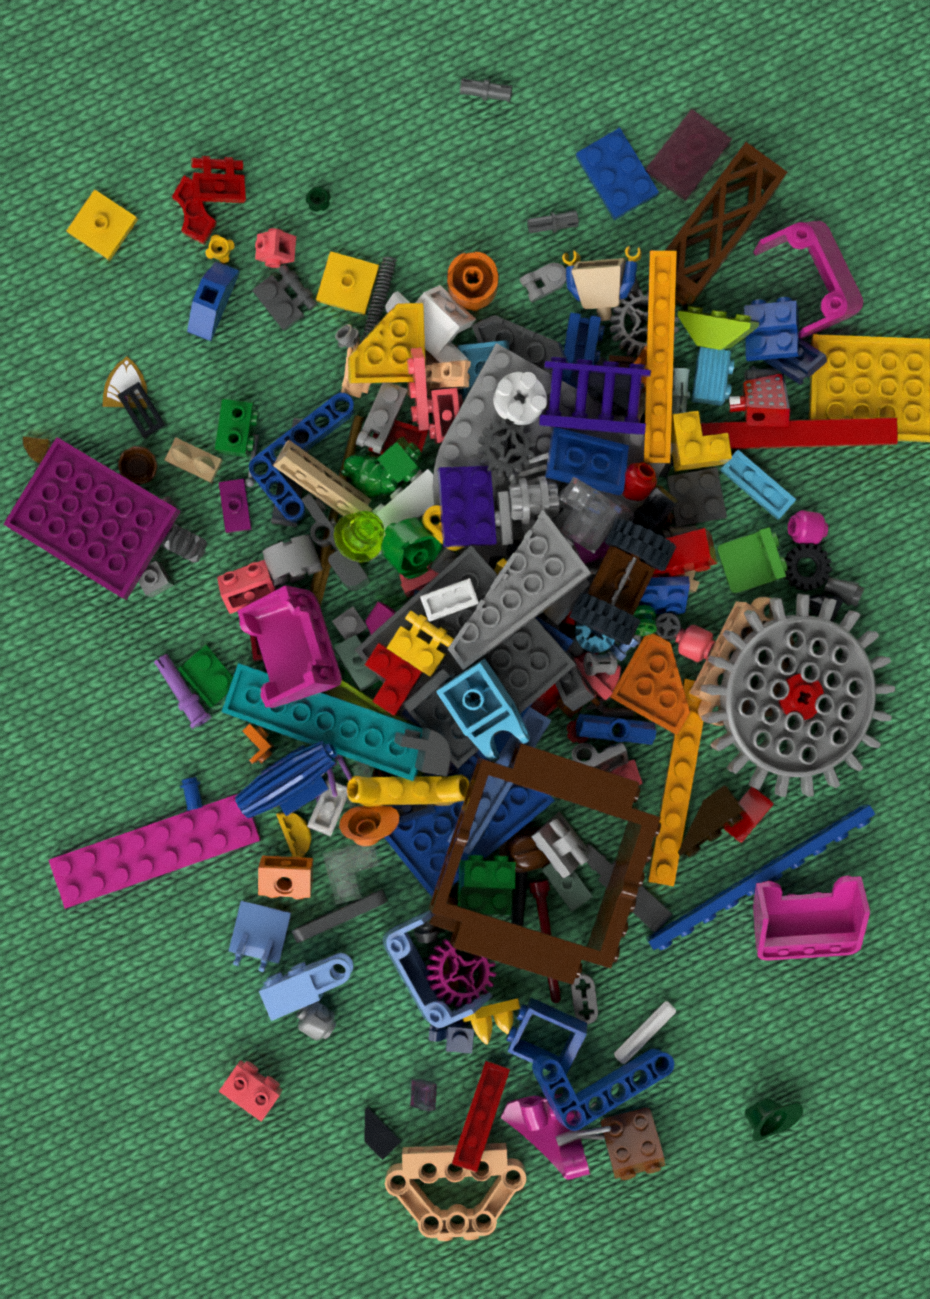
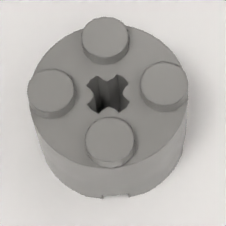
M310 535L291 538L292 541L286 543L282 541L263 550L264 560L274 587L287 583L288 579L291 583L300 581L305 578L304 574L307 572L310 575L323 570Z

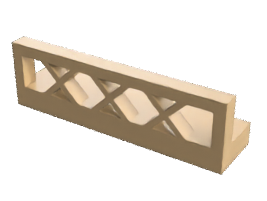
M288 440L273 465L353 524L357 525L360 521L362 522L369 517L372 508L368 506L371 501L370 498L292 441Z

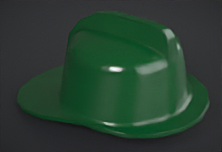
M764 1099L747 1108L744 1114L754 1130L752 1138L754 1141H761L789 1129L801 1118L803 1114L802 1105L791 1103L782 1106L772 1099Z

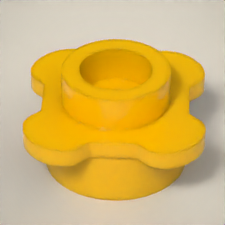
M213 235L205 254L209 259L215 258L220 263L226 264L230 260L229 254L235 248V244L232 240H226L219 235Z

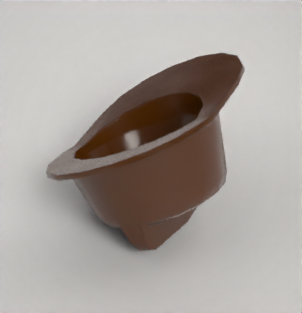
M541 827L520 830L499 847V856L509 857V862H516L515 872H527L542 868L551 863L532 838Z

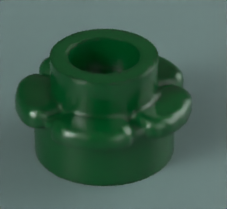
M314 187L307 193L306 203L309 204V208L312 211H324L330 206L329 200L331 196L327 190L321 187ZM321 198V201L317 202L316 199Z

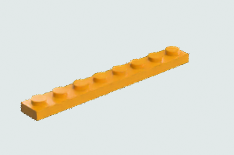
M650 251L646 370H651V376L646 377L644 463H670L677 251Z
M684 679L683 689L691 714L679 735L674 734L659 814V817H661L659 821L661 829L659 835L655 837L647 880L648 882L673 887L680 856L678 851L682 845L704 722L698 713L702 700L690 694L695 681Z

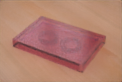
M691 109L648 165L646 172L686 201L730 144L732 138Z

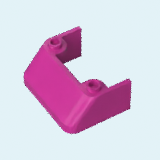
M811 221L793 224L761 239L754 249L753 253L757 256L787 241L795 249H808L829 293L822 299L820 305L825 318L802 328L799 332L800 339L803 340L856 315L862 309L863 297L829 227L824 222Z

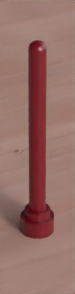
M539 879L528 882L529 891L533 894V898H536L540 930L542 933L552 935L546 900L548 891H550L549 880ZM547 977L550 999L552 1003L557 1004L561 1000L559 982L556 979Z

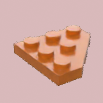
M654 633L644 636L610 698L678 736L691 713L671 643Z

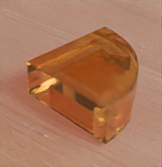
M23 436V446L28 455L40 464L50 448V440Z

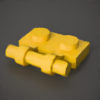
M410 611L405 619L413 624L411 630L400 626L387 649L432 677L446 655L437 648L441 643L449 648L454 638L447 634L448 631L442 627L437 628L429 623L427 617ZM421 630L433 637L430 644L418 636Z

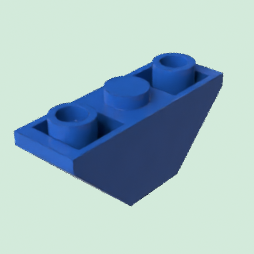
M215 261L205 273L192 301L188 333L212 342L240 273L239 270Z

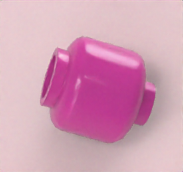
M801 510L789 519L787 531L796 543L807 545L812 543L817 545L826 537L828 524L821 513Z

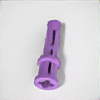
M165 654L159 658L160 660H155L154 664L179 701V710L184 711L191 722V729L207 722L212 716L203 709L199 702L200 697L192 694L169 655Z

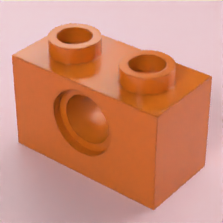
M261 856L258 867V895L269 898H277L279 896L292 897L294 899L310 898L313 887V858ZM281 877H287L290 881H285Z

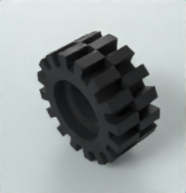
M812 543L808 545L801 544L786 554L787 556L784 559L787 571H785L786 577L784 579L789 581L788 584L791 587L794 586L797 590L809 591L822 586L829 579V572L832 571L829 563L832 562L831 558L828 559L826 556L828 553L821 550V546H814ZM808 557L815 562L816 571L811 577H804L798 572L797 565L801 558Z

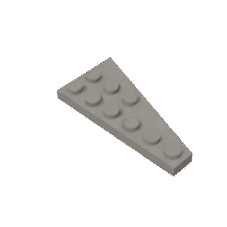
M544 510L541 511L533 527L526 533L518 549L511 555L490 586V590L483 600L481 599L475 612L449 646V652L463 670H467L592 574Z

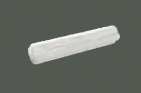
M665 1001L614 1052L617 1060L622 1064H626L676 1013V1009L669 1002Z

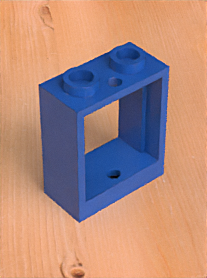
M530 998L527 1006L522 1004L516 1019L519 1022L517 1026H512L507 1035L506 1041L509 1042L508 1052L531 1063L538 1056L547 1055L559 1062L567 1075L587 1035V1023L534 998ZM532 1014L572 1031L560 1056L520 1039ZM551 1063L545 1065L544 1069L551 1071Z

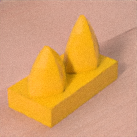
M518 998L480 1007L474 1014L463 1018V1022L471 1021L475 1033L487 1045L492 1035L493 1025L491 1016L493 1015L497 1026L503 1032L509 1034L514 1021L513 1010L520 1009Z

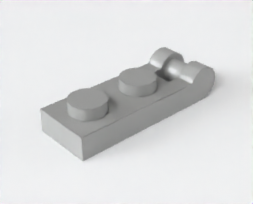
M382 383L366 422L358 435L356 445L361 447L368 446L373 448V452L381 454L406 398L408 389L393 383ZM372 431L379 434V437L375 439L369 435Z

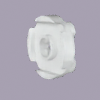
M514 372L503 377L498 383L493 402L496 411L505 420L508 418L517 425H527L536 421L547 405V396L543 385L533 373ZM517 393L526 398L524 404L520 400L515 401L514 398Z

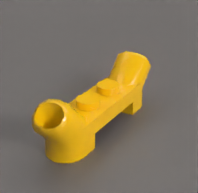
M462 774L415 777L414 781L402 777L353 776L347 784V796L350 801L367 807L415 804L448 806L455 802L464 801L469 787V780Z

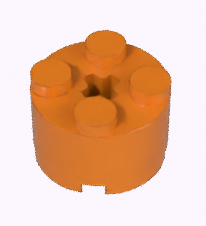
M481 252L458 255L451 262L447 274L448 292L452 299L465 309L472 311L484 308L493 301L497 294L499 280L494 261ZM477 278V283H468V279L474 280Z

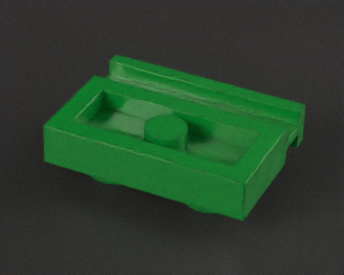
M205 645L178 668L210 708L227 696L234 677L208 645Z

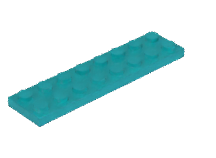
M238 663L222 709L223 713L311 745L320 741L326 744L331 743L337 754L411 781L415 780L418 769L415 768L418 749L401 747L394 740L396 732L405 733V729L419 731L422 736L423 728L323 692L278 707H265L260 693L262 685L270 682L268 674Z

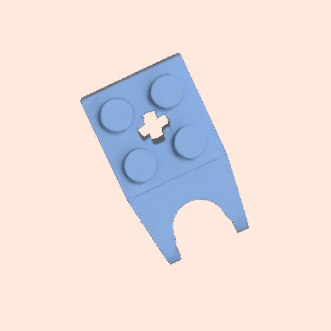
M336 953L309 965H306L305 962L299 963L291 967L288 974L283 976L281 972L269 976L263 982L264 986L260 989L259 993L270 1020L273 1021L321 1000L324 992L345 983L353 971L354 964L351 957L346 953ZM341 964L346 971L338 973L333 965Z

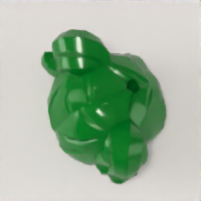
M367 452L362 457L352 455L346 458L341 475L350 477L352 486L367 497H378L381 494L391 495L396 491L397 482L395 479L391 481L385 476L382 471L383 465L377 460L380 454Z

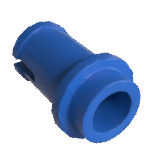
M197 777L181 780L182 785H180V788L184 790L187 810L202 808L203 804L198 786L201 784L200 781H197Z

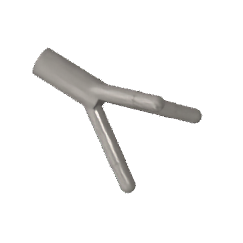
M605 1126L580 1131L581 1129L577 1131L570 1130L555 1136L558 1146L580 1138L604 1140V1135L599 1133L609 1132L611 1127Z

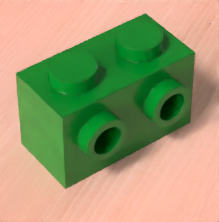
M222 399L215 450L218 454L249 458V452L254 451L255 436H252L253 426L258 425L259 411H256L253 403Z
M402 436L384 451L377 460L383 465L382 471L389 480L395 479L399 483L402 479L408 482L421 469L418 465L423 459L420 457L422 454L420 449L413 442L409 444Z

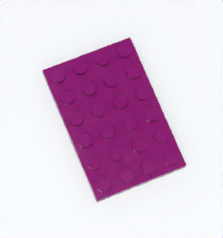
M56 437L3 525L114 594L127 600L181 511Z

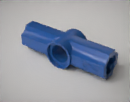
M579 714L576 720L575 729L576 736L648 745H652L656 738V728L653 722ZM616 723H618L620 730L619 733L614 736L612 733V728Z

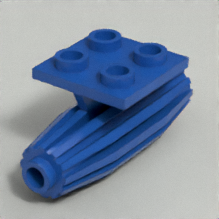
M323 741L309 747H305V745L300 746L261 771V774L235 797L238 808L246 818H252L279 805L286 816L290 815L330 789L322 775L336 763L337 751L331 743L326 744Z

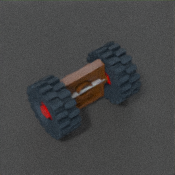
M617 518L605 541L609 549L588 593H580L569 617L602 635L630 645L641 622L633 616L655 569L660 571L666 570L676 546L670 540L649 529H645L643 526Z

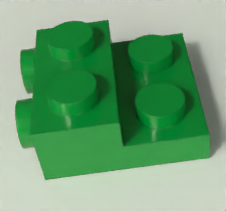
M468 855V860H460L458 906L481 914L511 915L512 889H515L516 862H509V857L493 856V861H483L484 856Z

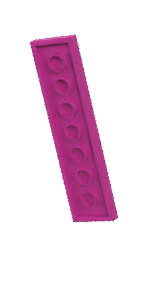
M236 794L204 805L202 808L190 810L49 859L48 861L64 908L66 909L261 841L254 817L246 818L235 802V797L238 795Z

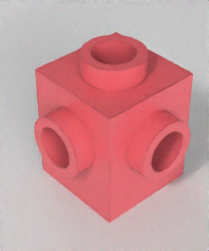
M270 228L268 232L257 234L255 259L265 262V266L270 268H279L281 264L294 262L296 236L276 228Z

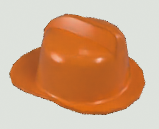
M357 806L343 814L340 819L339 828L345 837L352 839L356 844L364 847L372 846L396 829L399 824L400 815L392 806Z

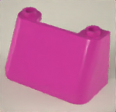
M285 585L237 611L241 629L251 636H257L270 682L263 684L261 687L260 696L265 707H278L333 689L341 684V673L316 596L311 591Z

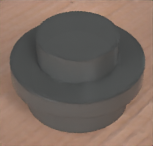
M425 922L414 929V935L417 937V941L421 943L436 941L440 933V928L429 924V922Z

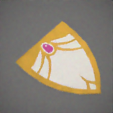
M127 356L114 367L108 376L104 386L102 407H124L117 395L137 382L141 383L147 393V386L142 373L137 365ZM134 391L142 406L147 408V404L139 391ZM130 395L126 396L125 398L130 406L137 408Z

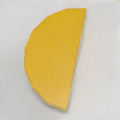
M284 812L277 813V818L292 857H303L310 848L312 840L311 830L307 827V822L295 813H291L288 816Z

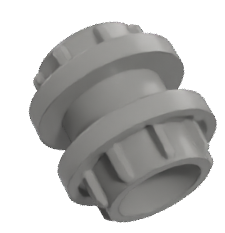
M545 476L537 477V484L527 485L526 478H518L517 483L509 485L508 492L511 518L513 520H520L521 524H529L530 516H539L542 510L549 517H556L559 513L558 488L554 481H547Z

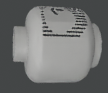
M318 1001L301 1008L296 1016L299 1019L298 1029L316 1041L322 1038L327 1039L337 1023L334 1020V1012Z

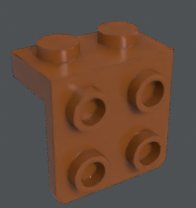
M642 1108L602 1119L601 1127H611V1131L603 1132L615 1179L628 1180L634 1178L636 1173L644 1171L647 1174L655 1173L665 1166L663 1151L649 1108Z

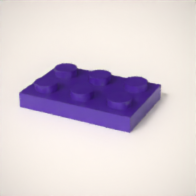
M488 466L438 468L443 547L497 544L491 471L487 470Z

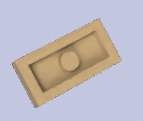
M176 437L165 458L166 462L210 483L213 482L223 462L222 459Z

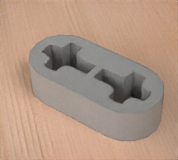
M581 973L578 979L575 978L574 984H571L573 1008L577 1019L590 1024L598 1016L595 985L589 975ZM580 979L590 983V986L585 988L586 996H582L580 989L575 988V985L580 983ZM582 1001H587L589 1009H593V1012L589 1013L588 1018H584L583 1014H579V1011L583 1010Z

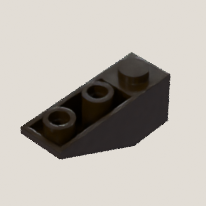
M726 785L703 800L678 851L680 856L685 857L687 855L689 858L694 856L702 849L700 845L707 840L710 843L715 841L723 834L721 832L722 829L728 825L732 828L744 819L742 815L746 811Z

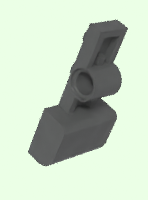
M310 494L301 499L316 521L310 531L315 544L320 547L332 545L336 550L335 553L329 556L328 561L343 585L348 590L358 591L370 584L368 576L337 534L341 529L333 518L328 521L323 512L327 509L319 498L313 499ZM320 528L330 530V535L327 539L319 540L316 538V533Z

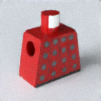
M784 373L745 381L743 383V396L729 397V412L744 411L746 424L751 426L789 427L790 406Z

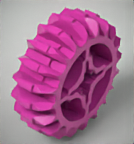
M447 939L442 940L443 948L440 946L434 947L438 956L429 955L428 958L434 962V965H426V969L433 970V975H428L426 978L427 980L435 981L430 986L431 990L440 989L436 995L438 999L446 995L445 1004H451L453 1000L455 1007H460L462 1002L469 1004L473 999L488 993L485 986L493 987V982L488 979L489 977L496 976V973L490 972L489 967L495 966V962H488V958L472 954L474 959L464 961L461 955H457L456 949L452 947ZM448 956L449 970L443 975V965ZM458 966H468L465 968V972H462L464 975L454 976L457 974V970H459ZM479 967V976L475 983L473 972ZM458 981L461 986H465L467 992L458 993L447 984Z

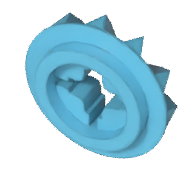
M579 622L576 625L575 637L579 645L589 652H603L609 649L615 641L605 635H602L603 640L597 636L587 640L590 637L591 630Z

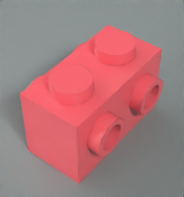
M457 388L432 390L429 393L430 397L427 398L428 413L432 414V423L429 424V437L434 439L435 444L442 443L463 404L462 394H458Z
M265 560L251 563L248 566L226 572L217 577L220 594L229 614L237 612L239 609L276 591V586L274 587Z
M240 1060L219 1092L262 1122L280 1096L282 1089L274 1078L270 1076L265 1078L258 1073L259 1069L249 1061L244 1063Z

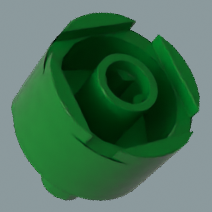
M418 517L389 524L385 529L386 535L381 544V554L399 574L408 579L417 578L428 571L426 567L435 560L442 550L441 543L424 527L423 522Z

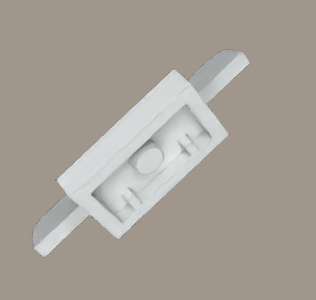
M441 285L424 292L416 303H423L425 349L440 363L468 360L451 342L457 333L471 327L476 319L463 306L456 303ZM397 291L390 297L385 308L389 312L398 303L410 302Z

